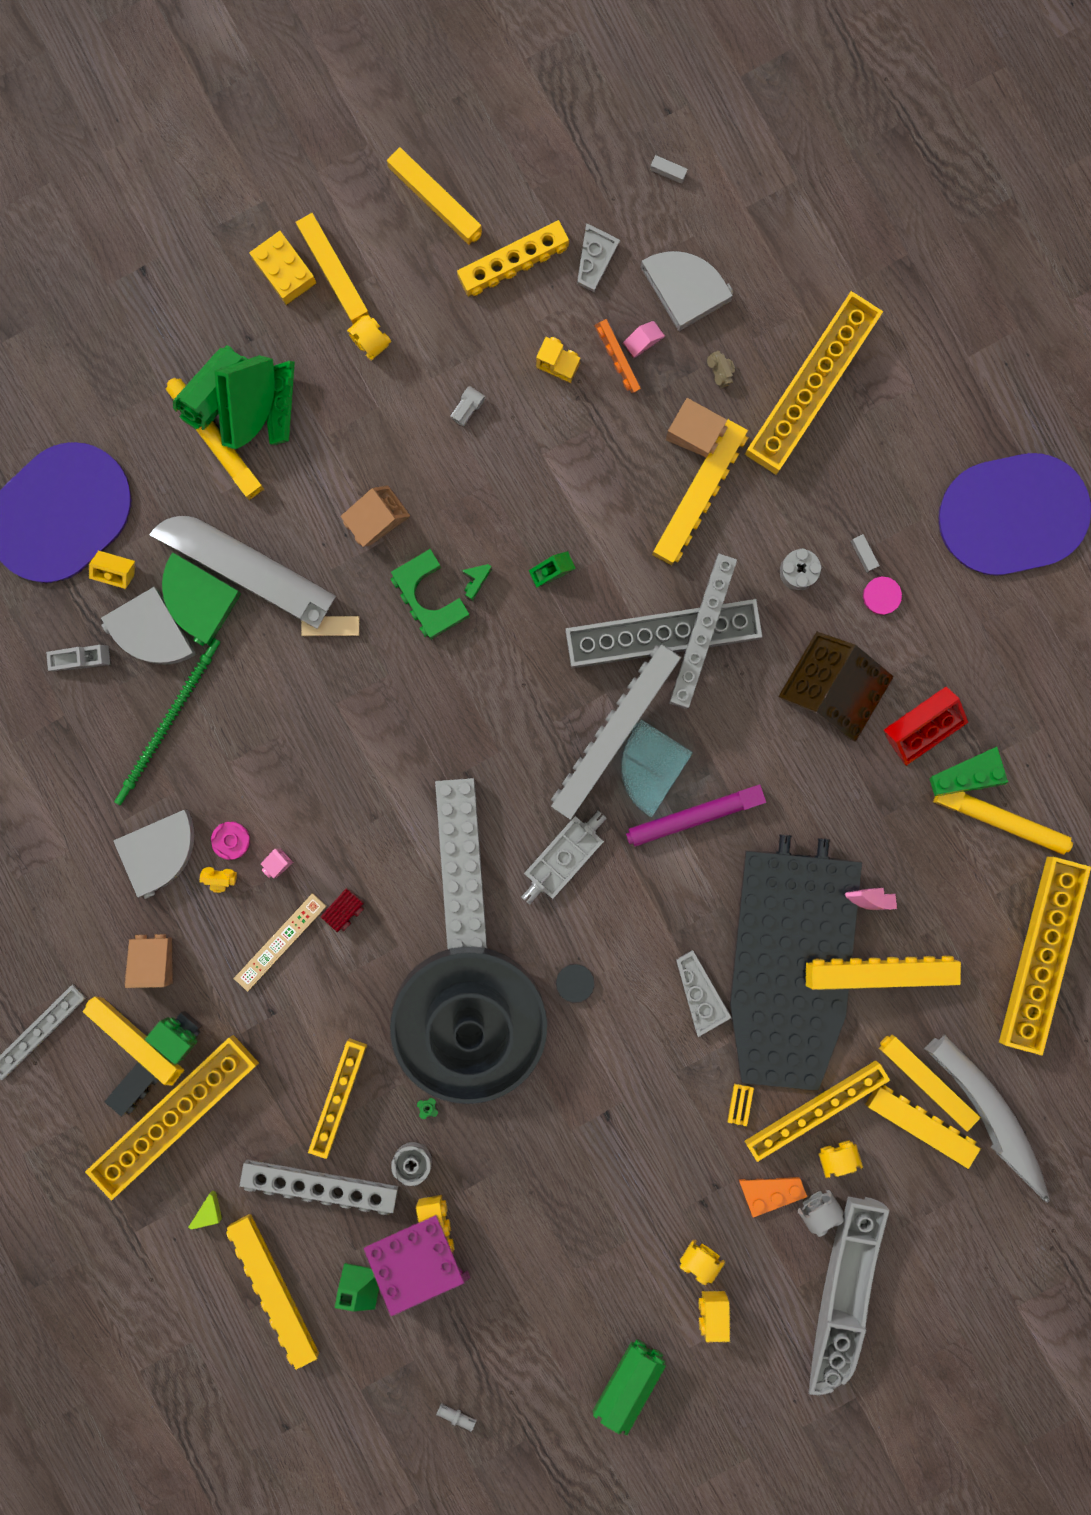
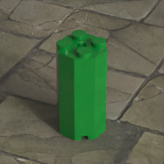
M228 345L224 348H219L174 398L173 409L176 412L178 410L181 412L179 417L182 421L194 429L201 427V430H205L219 414L214 370L247 360V358L234 352Z
M639 1339L631 1342L595 1405L593 1416L596 1419L600 1416L602 1418L601 1423L618 1434L624 1431V1435H628L666 1367L665 1360L662 1358L663 1354L656 1349L650 1350Z

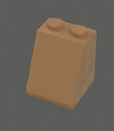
M686 398L668 430L666 440L699 455L708 457L709 453L713 454L718 446V443H716L718 437L724 436L728 428L725 426L727 419Z
M382 486L369 490L340 517L343 519L345 527L354 534L356 542L365 547L372 545L410 517V514L390 487Z
M146 934L135 935V938L129 939L125 988L166 987L173 984L172 937L166 938V934H155L154 938H147Z

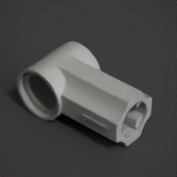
M468 386L461 396L460 403L450 417L464 427L474 411L481 407L486 396L473 387Z

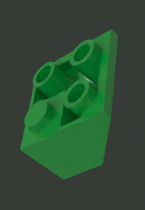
M344 1263L335 1308L349 1311L376 1309L379 1286L372 1268Z

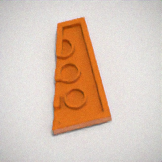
M607 319L595 324L594 326L605 344L607 353L614 361L616 371L624 379L622 382L627 391L630 390L631 393L641 389Z

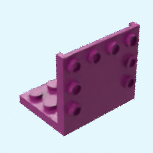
M437 1215L364 1248L390 1316L455 1288L471 1278L468 1270L462 1272V1269L459 1270Z

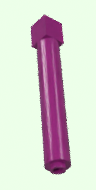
M759 784L629 828V833H626L629 845L633 844L636 847L764 804L766 800Z

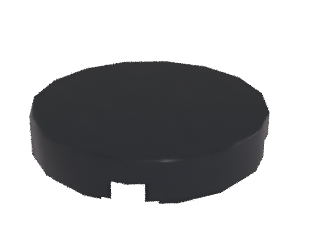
M567 965L558 973L556 980L557 991L566 1001L573 1003L582 1002L593 992L594 977L590 970L583 965Z

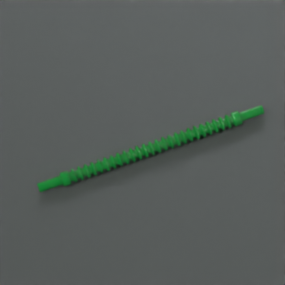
M214 638L206 653L201 655L199 658L201 661L197 662L198 666L194 667L195 671H191L192 676H188L189 681H185L186 685L182 686L184 689L180 690L181 694L177 695L178 699H174L175 704H171L172 708L168 709L169 713L165 714L166 718L162 719L163 723H160V728L157 727L158 731L154 732L155 736L151 737L152 741L148 742L149 746H145L146 751H142L143 756H139L141 759L136 761L138 764L134 765L135 769L131 770L132 774H128L129 778L123 782L124 786L114 801L116 804L121 806L129 791L134 789L136 786L135 782L139 781L137 778L141 777L140 773L144 772L143 768L147 767L146 763H150L149 758H153L152 754L156 753L155 749L159 748L157 745L161 744V739H164L163 735H167L166 731L170 730L169 726L173 725L172 721L176 720L175 716L179 715L178 711H181V706L184 707L183 703L187 702L186 698L190 697L189 693L193 692L192 688H196L195 683H199L198 679L202 678L200 675L204 674L203 670L207 669L206 666L212 662L211 657L221 643Z

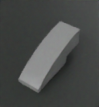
M109 646L74 647L46 652L48 671L110 665Z

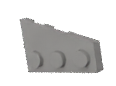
M587 223L577 284L595 292L620 240Z

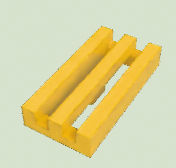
M734 1084L728 1123L747 1126L753 1087ZM741 1089L736 1119H733L737 1091ZM745 1090H748L744 1118L740 1120Z

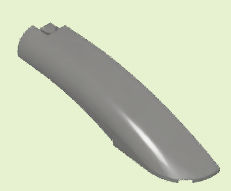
M190 516L169 518L157 525L150 534L152 537L316 629L319 628L336 598L334 594L197 518Z
M946 1035L940 1040L934 1038L924 1049L954 1078L966 1093L986 1127L993 1143L991 1148L1048 1203L1050 1198L1035 1154L1023 1129L1005 1100L978 1067Z
M848 1197L843 1214L844 1221L837 1228L823 1290L809 1385V1394L812 1395L831 1393L841 1384L845 1385L852 1377L857 1366L866 1332L867 1311L876 1261L889 1214V1209L886 1205L872 1198L865 1197L864 1200Z

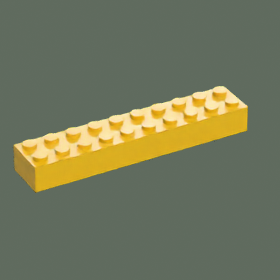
M851 291L748 447L745 453L746 456L777 475L883 313L882 310Z
M1056 857L1046 858L999 1043L1043 1056L1091 867Z
M232 1035L87 1169L85 1173L112 1201L254 1069L259 1062Z

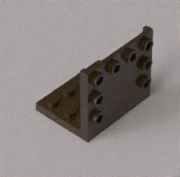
M816 631L778 697L786 702L816 713L847 738L856 742L894 676L857 645Z

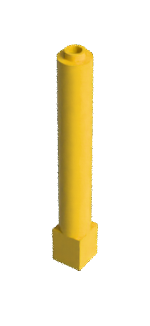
M173 378L167 383L166 391L174 400L186 385L181 378ZM213 421L205 430H201V427L196 429L248 500H251L264 490L237 452L232 448L222 446L220 430Z
M965 792L936 796L933 800L934 803L973 817L1062 855L1066 852L1069 853L1072 849L1073 842H1071V837L967 795Z

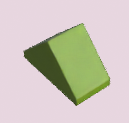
M214 1190L208 1195L188 1228L191 1230L217 1224L222 1220L217 1194Z

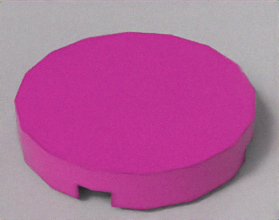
M889 577L874 578L867 584L863 592L865 606L878 615L892 613L898 608L902 599L900 586Z
M237 822L222 823L213 831L211 836L212 848L219 857L226 860L242 857L250 845L249 833L243 825Z

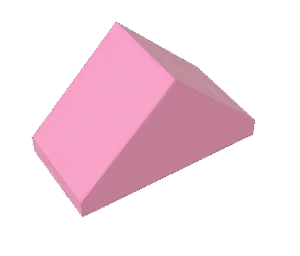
M652 321L639 326L623 344L632 357L636 358L663 339L665 335L657 324Z

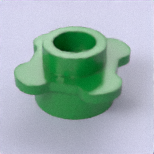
M434 1098L418 1101L417 1107L420 1109L419 1117L421 1119L437 1116L438 1110L436 1109V1100Z

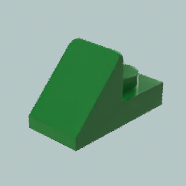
M487 564L462 570L463 574L474 580L473 583L470 581L464 590L467 592L465 594L466 598L471 601L474 600L492 570L491 565Z

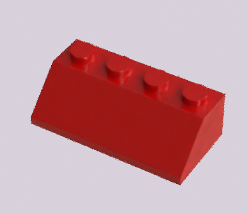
M944 687L884 729L890 745L907 766L966 725L968 720L960 699L949 688Z

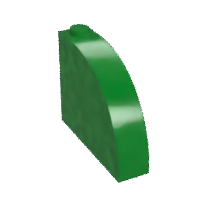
M259 355L214 370L222 446L232 449L244 446L259 433L266 422L272 407L275 389L272 358Z
M173 552L166 563L163 573L162 591L170 615L182 629L195 637V642L202 646L205 643L210 645L241 593Z

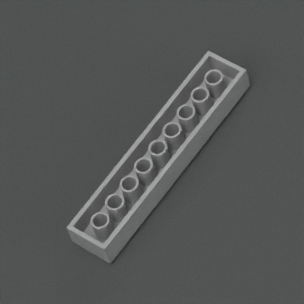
M756 599L722 605L709 647L762 638ZM700 608L566 628L565 633L571 669L650 657L656 645L660 647L661 644L675 653L686 651Z
M663 644L660 647L657 645L650 653L652 657L650 662H644L638 671L641 673L639 678L636 679L634 677L627 687L630 689L627 695L622 694L616 703L619 705L616 711L612 709L605 719L608 721L605 727L601 726L595 734L597 738L595 743L591 741L584 750L586 756L584 759L580 757L574 765L573 769L576 771L573 775L571 773L567 775L562 783L565 786L563 790L558 789L552 797L551 801L554 803L551 807L570 820L680 660L681 656Z
M475 779L435 781L448 949L467 946L487 948Z

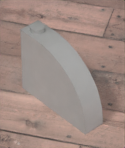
M676 251L663 252L652 255L641 262V269L678 331L731 302L733 296L731 286L724 282L713 266L695 255Z
M155 587L101 618L103 621L101 625L107 634L110 633L123 650L143 661L154 664H174L196 655L181 627L170 615L161 593Z
M182 810L114 840L137 897L144 896V899L156 895L154 891L171 883L187 865L194 845V826L189 810Z

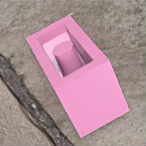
M281 848L274 849L261 863L264 867L262 871L269 878L271 876L277 878L293 864V861Z

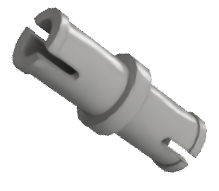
M442 1403L436 1414L452 1422V1425L461 1426L472 1432L476 1423V1419L462 1414L461 1410L456 1411Z

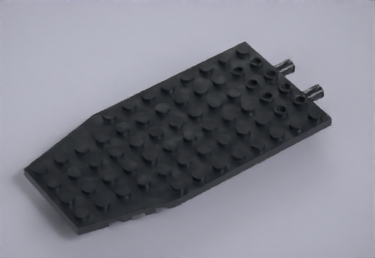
M779 834L778 851H745L730 996L741 1082L746 1084L819 1091L846 1018L849 988L810 989L806 986V963H813L814 959H822L825 962H831V959H843V962H849L852 958L858 906L846 898L845 893L860 889L862 862L830 858L828 856L830 839L818 838L817 855L815 856L791 854L792 835Z

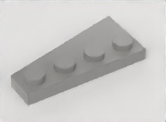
M692 950L676 959L697 1036L699 1037L731 1019L730 1014L694 951Z

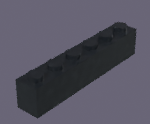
M186 1011L181 1012L176 1017V1020L181 1024L180 1027L185 1031H191L196 1036V1039L201 1033L199 1029L202 1025ZM138 1062L104 1102L121 1117L125 1114L130 1115L136 1109L135 1103L139 1098L143 1100L150 1092L148 1088L152 1084L156 1085L159 1080Z

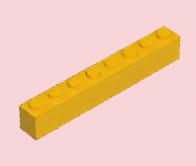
M729 419L725 425L728 428L724 436H719L716 441L718 446L713 454L709 453L708 457H706L652 555L670 565H673L674 561L679 562L683 555V552H681L683 545L688 546L693 537L690 535L692 529L697 530L702 521L699 518L701 513H706L711 505L708 502L711 495L716 496L720 489V486H718L721 479L725 480L730 471L727 469L730 462L734 464L739 455L736 452L739 446L743 448L748 439L745 436L748 430Z
M924 956V959L917 960V957H905V960L888 957L885 961H880V958H869L868 961L851 958L849 962H843V959H831V962L814 959L813 963H806V986L812 990L960 985L961 962L955 960L953 956H942V959Z
M875 1060L744 1142L758 1162L884 1085L890 1079L881 1064Z
M249 1214L231 1223L227 1227V1237L230 1242H234L236 1247L235 1253L238 1259H242L245 1265V1274L247 1277H251L253 1281V1290L257 1295L259 1294L262 1300L261 1306L264 1312H268L271 1318L269 1319L273 1330L276 1329L279 1334V1343L282 1347H285L290 1365H294L295 1369H298L316 1360L319 1351L252 1215Z

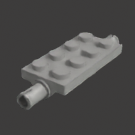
M597 810L587 823L581 822L575 816L526 870L524 874L532 880V885L521 897L525 900L531 895L526 901L529 905L541 892H545L553 899L604 842L596 835L598 827L607 819L602 815L597 821L598 817L602 814Z

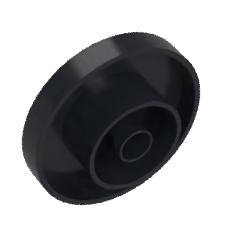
M474 946L456 947L441 951L425 959L404 979L397 991L392 1006L390 1037L392 1048L400 1067L416 1086L444 1101L476 1104L504 1096L528 1078L538 1064L545 1047L547 1017L543 999L536 983L520 964L495 950Z

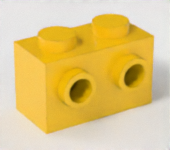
M98 551L89 563V579L126 589L134 577L135 561Z

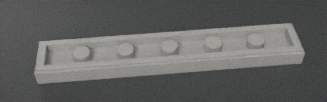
M74 984L0 1055L1 1080H4L87 999Z

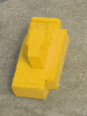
M206 867L202 869L200 874V883L203 882L204 885H210V890L218 893L224 892L229 885L235 886L237 880V872H234L232 869L217 871L214 868Z

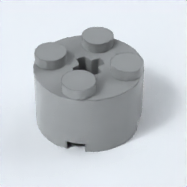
M803 548L789 553L780 566L782 582L793 590L809 588L816 582L821 572L818 557L811 551ZM802 567L803 571L798 573V568Z
M416 1142L406 1143L396 1151L391 1164L392 1173L404 1185H418L429 1175L432 1157L425 1145ZM410 1160L416 1163L414 1168L411 1167V1164H408Z
M826 1190L827 1193L822 1194L821 1191L814 1193L803 1202L804 1207L802 1209L798 1208V1213L810 1232L817 1234L818 1237L825 1235L828 1229L833 1226H839L844 1221V1211L830 1190Z

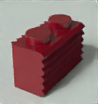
M346 888L321 915V918L336 932L340 930L344 932L351 925L349 920L354 915L358 917L364 910L362 906L365 903L349 888Z

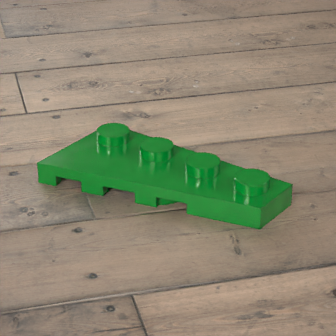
M287 361L274 366V398L267 417L270 445H278L289 441L294 361Z
M995 747L932 776L930 783L936 797L1005 785L1008 783V779L998 747Z

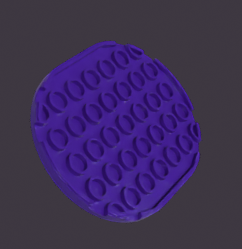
M71 442L58 444L39 453L0 490V561L14 574L24 579L41 583L65 580L81 572L89 565L98 551L103 552L119 536L127 523L132 499L128 479L121 466L103 450L85 443Z
M1039 453L1016 455L970 467L957 476L949 485L939 508L940 533L949 552L965 567L985 575H1006L1051 565L1064 559L1080 545L1087 533L1091 519L1090 497L1081 477L1073 468L1060 459Z

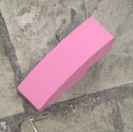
M884 888L864 889L845 893L846 898L864 909H897L896 895L884 894Z

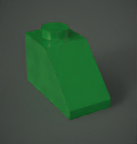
M567 551L551 556L530 569L529 572L537 588L568 574L576 568Z

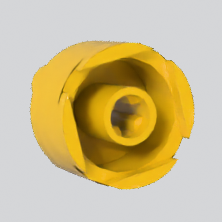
M364 315L347 332L350 333L349 336L361 351H366L367 354L365 356L372 361L389 346L391 340L385 333L378 330L380 325L374 318L371 319L369 315Z
M850 1140L840 1142L839 1147L836 1148L831 1146L820 1148L821 1153H819V1157L826 1178H830V1173H835V1176H841L857 1171L856 1167L863 1168L857 1145L850 1142Z
M692 1240L680 1259V1268L687 1273L692 1272L697 1276L696 1279L703 1285L713 1283L724 1266L725 1261L722 1260L720 1262L718 1260L720 1256L704 1244L698 1246L696 1245L697 1241Z

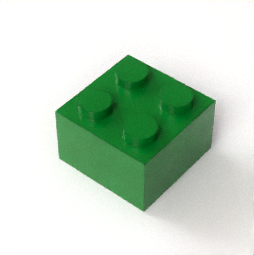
M167 1017L158 1022L145 1038V1041L176 1065L187 1056L198 1041L191 1031H185L180 1027L181 1024L173 1017L171 1019Z

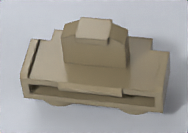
M720 351L713 352L707 357V363L714 372L716 384L720 386V389L725 388L733 382L731 377L735 372V366L733 361L729 358L726 359Z

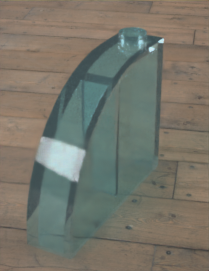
M640 720L631 730L632 734L624 747L621 759V776L631 801L640 811L652 818L693 752L648 723Z

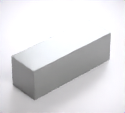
M656 155L650 166L651 171L681 184L688 170Z
M864 534L852 539L851 543L865 571L869 572L879 567Z

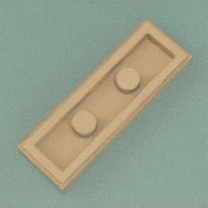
M325 616L318 629L302 621L301 636H359L360 633L359 616Z

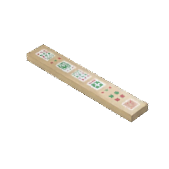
M312 893L233 979L248 992L327 905Z

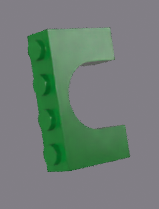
M429 549L391 572L393 577L390 579L395 588L400 587L403 593L400 596L405 605L409 603L413 610L410 613L414 620L417 621L419 619L421 622L420 630L425 637L429 636L432 640L469 618L470 614L460 598L439 610L425 609L417 602L416 588L419 582L441 568L433 552Z

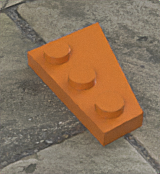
M799 1177L756 1180L738 1179L752 1217L807 1197Z

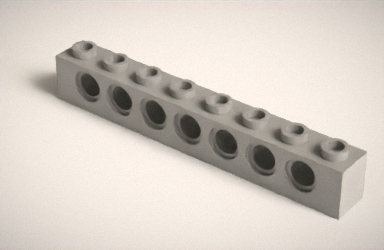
M718 554L669 704L688 709L737 559Z
M252 1160L244 1162L239 1186L251 1192L262 1190L267 1195L279 1193L283 1194L282 1196L285 1198L302 1197L303 1201L312 1202L314 1199L321 1201L325 1205H332V1203L340 1204L342 1208L354 1206L359 1207V1210L365 1212L376 1210L382 1215H389L394 1212L399 1186ZM258 1174L265 1175L266 1182H260L257 1178ZM282 1177L286 1185H278L276 1179ZM302 1181L305 1184V1188L298 1189L295 1182ZM321 1184L324 1187V1191L321 1193L317 1192L314 1186ZM336 1187L341 1188L343 1195H335L333 1189ZM360 1191L362 1198H354L352 1192ZM378 1194L382 1201L374 1202L371 1196Z

